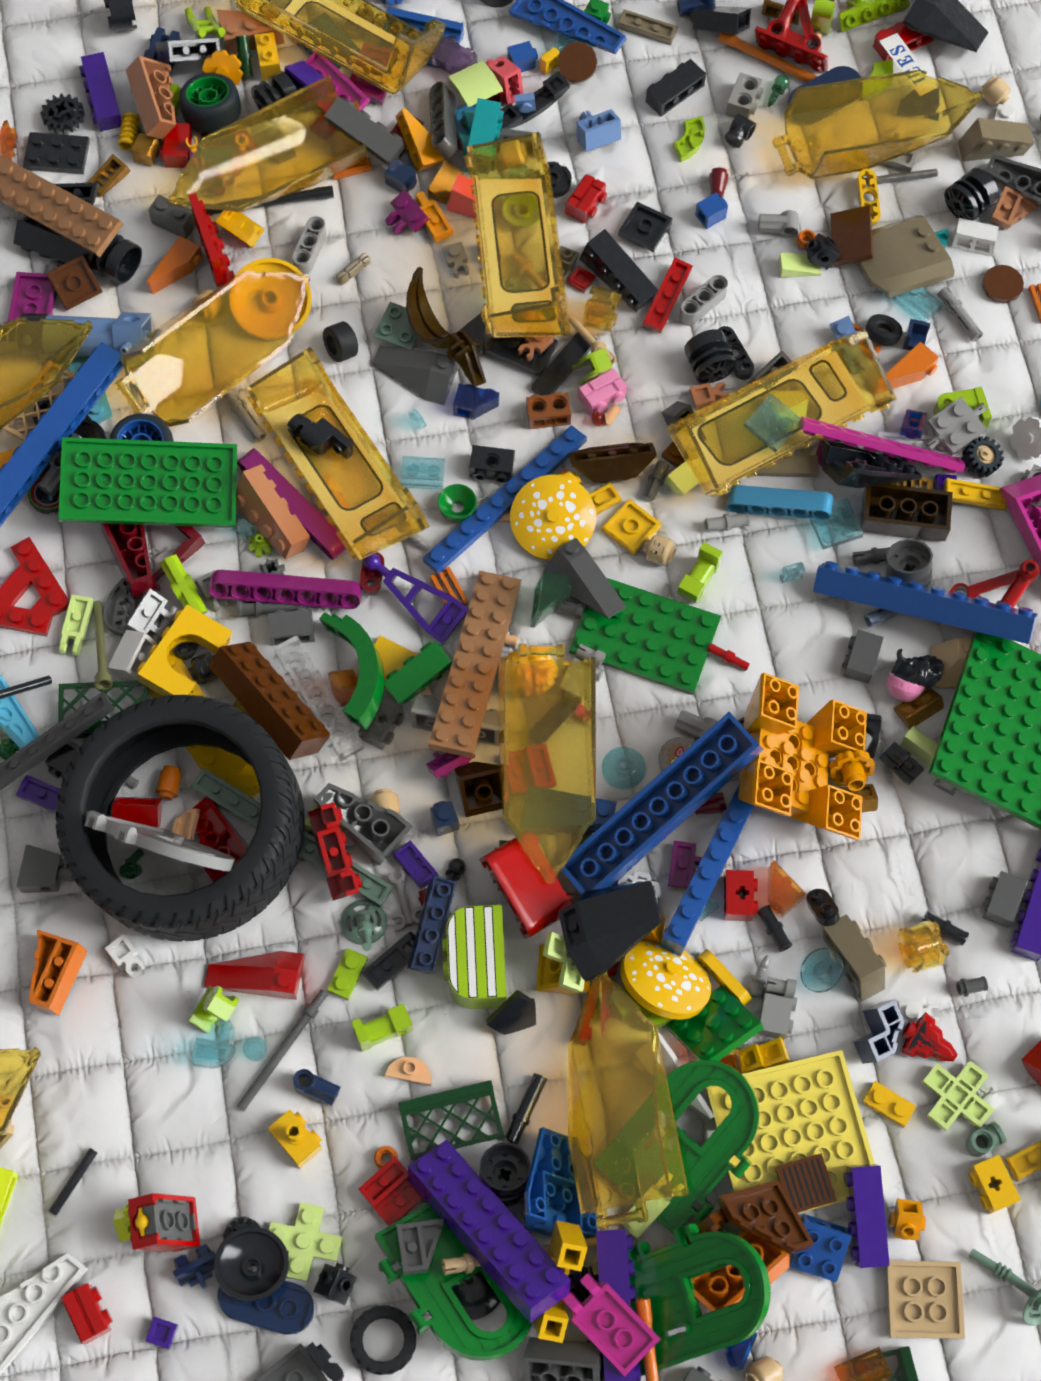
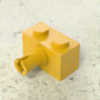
M289 1109L268 1127V1130L298 1167L302 1168L322 1150L319 1144L322 1139L314 1130L309 1132L304 1125L307 1122L299 1112L294 1114Z

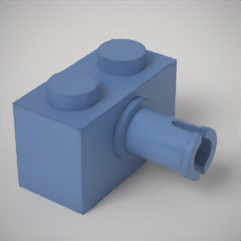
M612 109L593 116L590 111L582 112L579 117L580 120L576 121L577 142L586 152L621 140V119Z

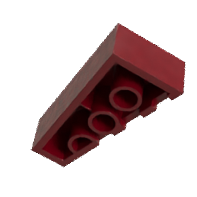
M101 523L102 533L133 599L145 595L146 591L150 588L154 591L144 525Z

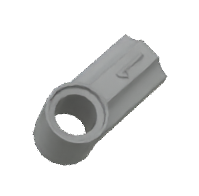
M787 210L781 214H759L758 231L781 233L782 236L788 238L795 237L799 233L798 213L793 210Z
M682 710L677 718L674 729L691 735L698 740L718 721L709 717L703 719Z

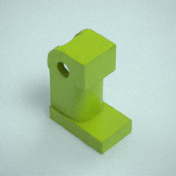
M605 348L582 357L576 365L572 366L573 371L588 365L592 367L593 371L578 382L579 386L586 384L613 368Z
M982 387L948 392L938 397L933 410L934 416L960 397L972 409L984 403V407L987 406V411L978 417L985 428L988 427L992 415Z
M703 542L699 549L697 561L690 573L686 574L679 584L677 594L697 603L710 579L717 572L723 552Z
M208 986L187 1021L202 1031L209 1033L217 1019L227 1022L239 999L236 996H223V988L220 986Z
M404 1003L389 1009L388 1014L362 1024L360 1018L352 1021V1026L359 1040L362 1052L396 1036H402L413 1029V1024Z

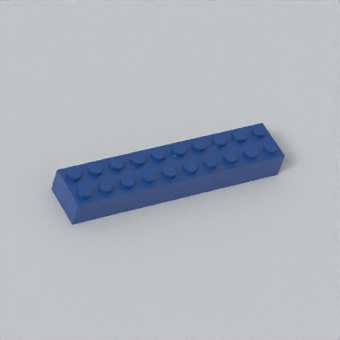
M728 712L557 866L580 893L611 887L764 749L739 721Z

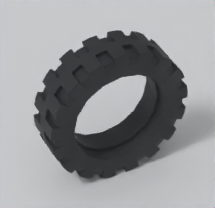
M389 1305L374 1306L364 1311L356 1319L351 1329L350 1347L353 1356L358 1364L370 1373L377 1375L393 1374L403 1369L413 1357L417 1339L415 1328L409 1317L398 1308ZM382 1318L396 1322L404 1335V1344L399 1355L385 1362L375 1361L369 1357L364 1350L362 1342L368 1325Z

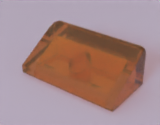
M880 1347L834 1366L840 1381H884L892 1377Z

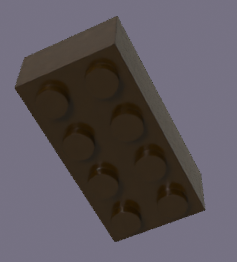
M892 484L865 487L862 497L860 531L946 541L951 528L953 492Z

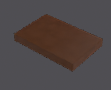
M867 205L830 213L831 238L837 244L841 255L832 264L833 267L873 259L871 206Z

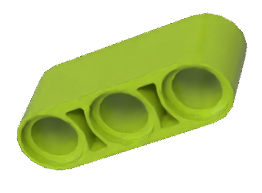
M815 0L811 16L813 30L829 34L836 2Z

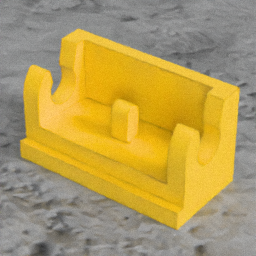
M226 206L215 220L216 223L252 248L265 231L263 227L234 207Z

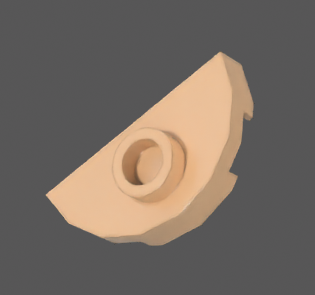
M187 809L180 817H177L172 826V832L194 841L200 809Z
M402 1057L395 1060L388 1066L385 1077L431 1086V1074L428 1067L422 1060L415 1057Z

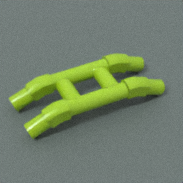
M190 7L184 10L187 23L192 28L196 38L202 39L206 34H214L218 38L225 35L226 30L216 22L211 7H204L205 19L196 20Z

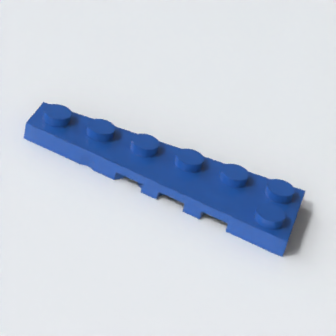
M516 0L509 10V14L515 18L615 55L626 41V35L565 0Z

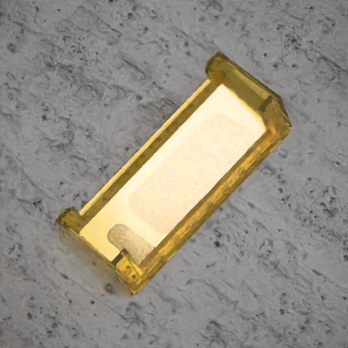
M234 0L235 5L241 11L390 94H396L401 91L437 54L446 28L445 23L437 19H431L426 23L422 32L366 0Z
M535 132L467 146L468 155H465L464 158L466 167L469 168L470 179L474 181V184H471V192L476 201H472L474 213H477V218H474L476 230H479V234L476 235L478 247H481V251L478 252L479 263L483 265V269H480L481 280L485 283V286L481 287L482 295L487 301L486 304H483L484 310H481L483 323L486 325L487 334H491L493 338L571 335L551 173L540 133Z
M864 329L838 337L666 426L705 495H711V497L722 496L730 492L731 487L741 483V478L745 476L750 478L759 473L758 469L762 467L767 469L777 464V459L791 457L795 454L794 450L798 448L803 450L812 445L811 441L818 439V441L825 439L823 435L816 434L815 436L805 434L799 425L801 416L847 427V422L851 420L856 422L865 417L864 413L868 411L873 413L891 407L890 402L897 398L867 331Z
M311 347L246 387L250 394L247 399L259 418L264 416L266 419L263 423L269 433L274 431L276 434L273 439L279 448L284 446L286 452L283 454L289 463L294 462L297 467L294 468L300 480L305 478L307 483L304 486L310 495L315 493L317 499L314 501L321 511L324 509L327 511L328 514L325 516L331 527L337 526L339 530L335 533L353 559L356 557L358 560L364 559L429 527L418 503L407 487L404 488L331 382L322 363ZM298 413H301L304 417L315 423L321 418H325L353 442V455L346 459L342 455H338L332 447L322 455L316 454L304 443L300 442V437L295 438L288 432L287 429L290 428L287 426L289 420Z

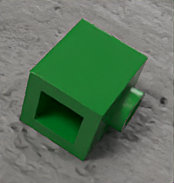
M590 0L584 12L605 24H608L611 13H609V4L606 2Z

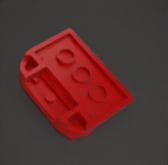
M196 193L189 194L194 222L199 233L201 245L204 247L211 267L214 283L217 287L229 285L232 283L235 275L233 270L229 271L228 266H231L228 255H223L222 250L225 247L222 238H217L216 234L219 233L217 223L215 221L212 222L209 214L206 215L203 200H199Z

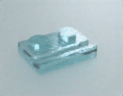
M924 287L894 296L892 299L894 303L913 319L924 322L933 317L943 307V303Z
M403 456L400 486L405 488L443 490L445 458Z

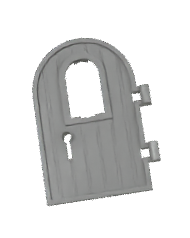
M94 810L86 811L85 826L115 836V839L122 840L125 843L137 845L170 858L207 868L231 871L234 865V857L166 829L106 816Z

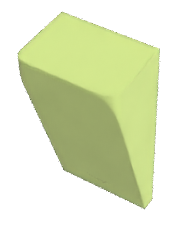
M786 252L779 255L778 261L781 277L821 275V268L818 264H812L807 258L808 255Z

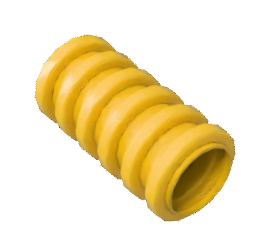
M127 112L123 114L117 144L126 151H131L138 136L141 119L135 113Z

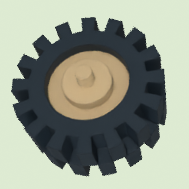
M983 436L975 438L962 452L964 455L962 461H966L965 467H969L967 471L969 473L973 471V476L975 477L979 475V478L988 477L1003 464L1004 456L1001 455L1004 452L998 449L1001 447L1000 444H994L996 440L992 439L989 441L990 437L986 436L983 439Z

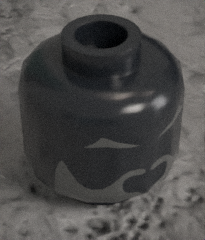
M206 652L191 659L192 667L188 668L193 681L197 679L200 684L204 685L218 679L208 666L215 655Z

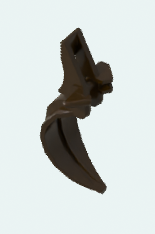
M418 267L413 273L406 298L408 321L414 334L422 342L429 343L434 347L448 348L447 355L449 359L455 360L459 364L473 387L485 384L486 379L477 353V347L481 346L479 339L473 341L464 330L450 334L440 325L430 307L424 290L423 268Z

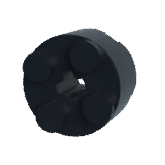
M104 0L105 8L110 9L111 16L107 17L110 29L114 28V32L137 29V24L133 25L132 20H136L132 0Z

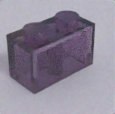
M443 36L431 54L432 64L451 75L477 63V54L472 49L465 48L459 45L455 39H449Z

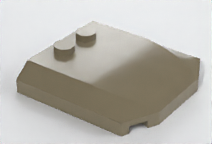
M921 215L873 229V259L856 262L870 287L875 290H882L888 298L953 278L955 273L949 254L926 218Z

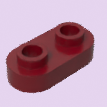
M373 551L366 554L368 555L370 553H374L380 557L381 564L385 565L384 557L380 553ZM362 562L359 580L361 590L366 594H375L381 588L383 575L376 570L370 571L366 569ZM372 582L374 585L370 587L367 586V583Z

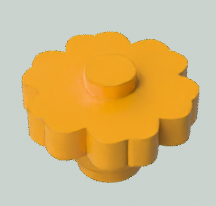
M226 50L214 51L212 57L209 56L205 59L202 67L205 73H217L227 76L236 86L239 85L243 76V71L239 69L241 61L235 54L228 55Z
M856 750L855 752L845 751L838 754L836 760L829 763V774L831 778H834L835 784L846 786L851 791L863 789L865 782L868 780L867 776L873 775L875 770L874 760L870 758L868 752L863 750Z

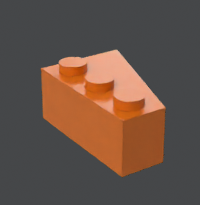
M37 930L38 944L37 951L34 954L36 961L34 972H32L29 1002L39 1010L59 1016L88 951L78 942Z

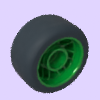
M217 73L200 74L188 80L180 90L179 104L185 123H190L191 129L197 132L207 134L222 132L234 125L240 116L241 103L235 83L227 76Z

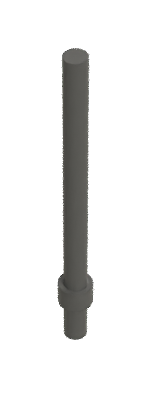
M321 989L313 1001L305 1006L302 1010L304 1013L237 1104V1107L242 1111L246 1110L310 1019L316 1017L319 1012L318 1008L328 996L324 990Z

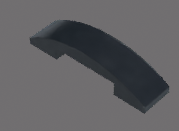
M559 72L555 73L543 81V87L534 92L536 111L519 113L516 110V106H513L511 103L500 110L504 111L503 126L506 129H510L535 118L552 106L570 88V84Z

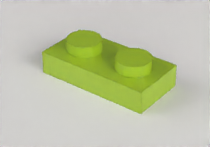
M346 948L327 991L349 1001L368 961V957Z

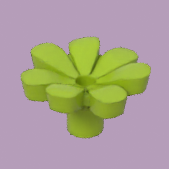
M258 530L256 531V536L249 537V543L251 544L248 546V550L250 552L255 551L256 557L261 558L263 552L266 555L272 553L270 547H274Z

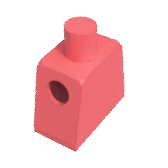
M504 56L496 60H487V66L505 90V104H513L515 102L514 95L523 94L520 68Z
M458 173L446 210L478 218L480 213L478 183Z

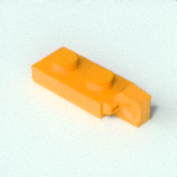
M423 191L416 193L417 204L430 218L425 223V226L435 243L453 236L454 231L437 202L432 199L428 200Z

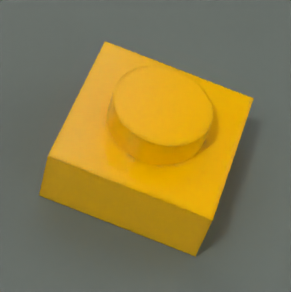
M553 47L541 56L540 71L545 75L559 65L560 51Z

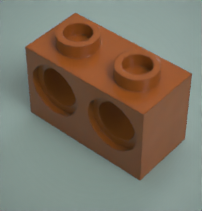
M555 392L550 395L536 394L526 397L529 429L571 425L568 393ZM535 409H540V410H542V411L536 412V411H534V410H535Z

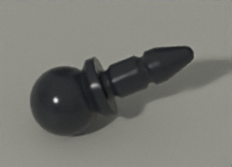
M454 858L449 862L448 869L445 872L446 879L451 881H458L466 870V864L462 859Z

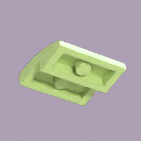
M483 60L448 76L450 84L458 91L459 98L467 107L477 104L478 98L487 99L503 91L497 78Z

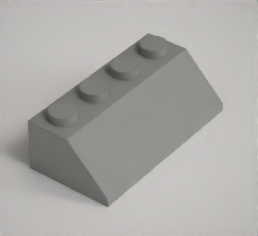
M418 695L411 709L412 727L432 732L441 700L431 695ZM496 709L486 710L477 742L499 746L505 724V714Z

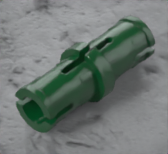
M248 35L235 36L238 55L236 56L241 61L242 77L253 76L251 66L252 53H250Z

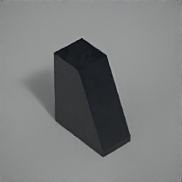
M699 6L694 9L691 15L693 29L738 34L750 28L751 8Z

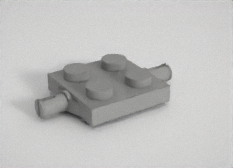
M962 397L958 398L926 422L934 434V438L925 443L926 447L932 450L940 444L951 455L957 453L975 438L986 432L987 429L981 423L978 416L987 411V406L984 407L985 404L981 403L972 409Z

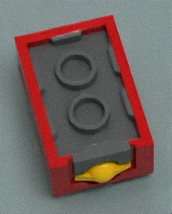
M151 1193L128 1199L132 1250L179 1252L200 1247L195 1197Z

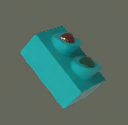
M478 98L475 113L462 111L463 117L460 123L465 128L467 134L458 132L457 149L461 151L463 156H466L465 171L488 176L490 168L494 169L495 155L498 149L504 111H500L501 102Z

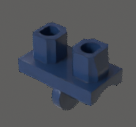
M207 1244L195 1250L198 1259L189 1262L186 1255H181L174 1259L175 1270L173 1274L180 1286L189 1283L193 1287L200 1283L202 1289L208 1287L206 1280L214 1276L212 1271H214L216 1254L214 1251H211Z

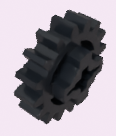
M60 93L58 98L52 95L53 100L46 99L47 105L41 106L43 111L40 114L44 126L47 125L49 131L54 129L55 134H57L60 130L65 134L66 130L72 133L73 127L80 128L79 123L84 122L83 116H85L82 103L78 101L77 97L72 99L71 94L64 97L63 93Z

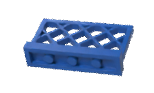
M388 7L383 31L391 35L389 32L390 24L398 26L400 30L391 36L397 38L403 34L407 40L404 43L414 49L416 48L413 43L422 38L426 45L416 50L422 53L429 49L433 56L427 59L422 58L418 64L452 71L460 41L464 36L463 23ZM411 29L417 30L419 34L410 39L406 32ZM430 33L435 34L438 39L428 43L425 36ZM447 38L456 39L455 44L447 48L444 40ZM379 41L378 48L383 49L386 43ZM441 43L444 50L435 54L431 47ZM394 48L391 49V50H388V51H392V52L398 53L397 50L394 49ZM447 53L450 57L449 64L440 62L438 58Z

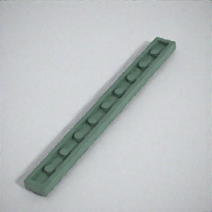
M202 768L190 785L191 789L257 829L261 809L260 803L210 771ZM304 831L303 845L299 856L324 871L315 837ZM353 862L351 870L354 869V873L359 874L362 887L359 888V894L381 907L391 893L393 886Z

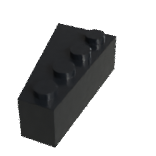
M606 229L587 242L579 260L622 298L630 308L637 312L655 297L659 290Z

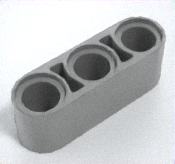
M319 216L309 218L292 256L293 265L303 275H308L312 271L327 236L325 221Z
M722 275L711 277L682 302L679 316L682 324L687 326L695 324L725 298L728 286L726 277Z

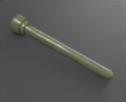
M97 600L94 602L98 672L94 676V686L98 690H108L112 687L113 683L112 676L107 671L103 605L101 601Z

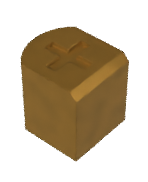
M140 133L131 148L134 162L149 167L152 166L160 151L161 143L159 140Z

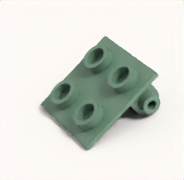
M390 302L373 337L404 349L412 350L418 337L414 334L408 321L406 307Z

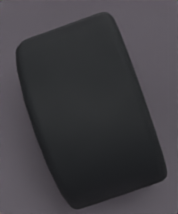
M342 321L325 327L323 342L326 351L334 361L342 362L357 355L358 341L355 332L348 323Z

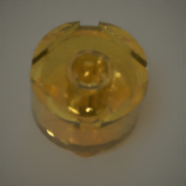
M592 286L589 294H593V296L589 300L587 299L583 315V322H585L583 326L611 332L617 322L618 314L615 311L617 306L620 305L622 294H618L617 291Z
M924 921L899 929L898 937L902 936V943L898 944L900 954L905 965L908 968L913 967V973L943 965L945 957L949 956V949L946 943L942 942L940 928L936 921Z

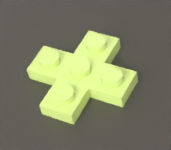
M554 932L547 933L543 956L562 963L558 986L576 993L583 992L585 981L566 950L564 936ZM607 972L597 977L604 978L607 976Z
M969 1061L955 1078L936 1063L921 1082L940 1098L927 1114V1117L944 1131L948 1130L959 1114L978 1129L981 1128L994 1111V1108L975 1093L989 1075Z
M300 1202L295 1227L271 1222L269 1231L276 1234L282 1240L287 1252H289V1269L286 1278L308 1282L314 1257L338 1262L343 1237L319 1232L325 1210L324 1207Z

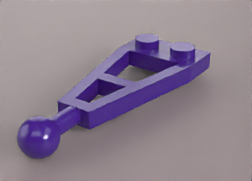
M370 553L365 556L363 561L365 568L370 571L376 570L385 577L383 580L384 584L421 627L440 643L445 644L469 609L453 596L400 570L392 568L390 571L381 564L378 555ZM397 576L414 584L406 597L393 584ZM421 589L447 601L430 625L411 604Z

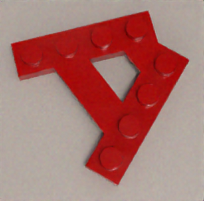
M28 537L10 547L20 565L0 587V627L47 637L53 617L67 610L70 601L34 543ZM33 584L41 597L31 609L14 606Z

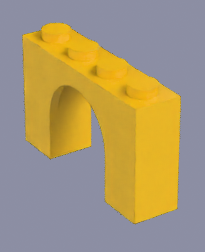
M186 605L183 610L180 609L176 613L173 625L171 627L168 626L164 630L161 642L151 648L148 660L146 662L143 661L137 669L138 682L161 696L194 695L196 692V683L173 670L167 661L170 651L175 646L185 642H193L216 654L220 646H226L232 640L231 630L191 606Z
M556 1220L547 1254L555 1261L556 1266L560 1267L569 1276L570 1269L582 1270L587 1245L580 1225ZM563 1300L534 1320L539 1339L563 1343L569 1320Z

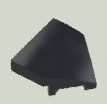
M517 989L486 1019L487 1026L503 1035L535 1026L536 1005L534 998L528 997Z

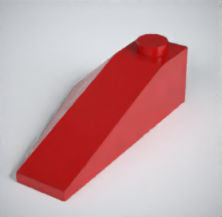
M205 797L192 808L200 809L196 827L200 844L234 857L235 865L246 852L248 844L217 805ZM204 867L212 882L228 872Z
M277 951L208 964L204 988L220 986L223 988V991L297 1000L304 954Z

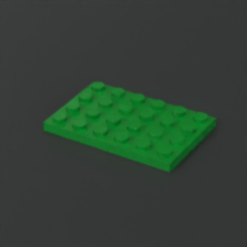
M607 578L626 605V608L607 619L586 605L569 653L576 655L579 646L583 644L595 651L600 650L606 653L603 665L694 695L709 653L707 650L714 639L721 616Z

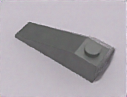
M576 537L557 548L543 571L544 576L555 589L568 593L572 599L580 600L588 608L607 619L626 608V605L591 555Z

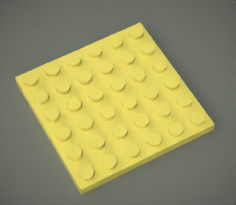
M839 1050L742 1074L751 1084L757 1096L760 1118L755 1138L743 1154L752 1164L740 1178L733 1175L730 1170L728 1171L732 1191L735 1192L778 1180L775 1170L776 1166L822 1153L837 1201L809 1210L845 1202L846 1197H849V1188L844 1183V1172H847V1166L875 1163L843 1051ZM709 1086L705 1089L717 1129L731 1110V1098L723 1088ZM734 1155L729 1162L736 1167L740 1160Z

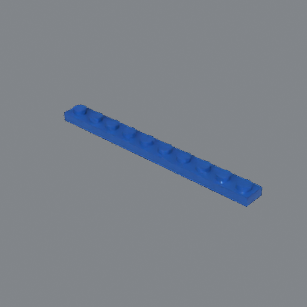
M571 425L475 510L473 514L423 557V562L439 575L511 510L514 498L524 485L535 478L550 475L569 458L570 452H576L587 442V436Z

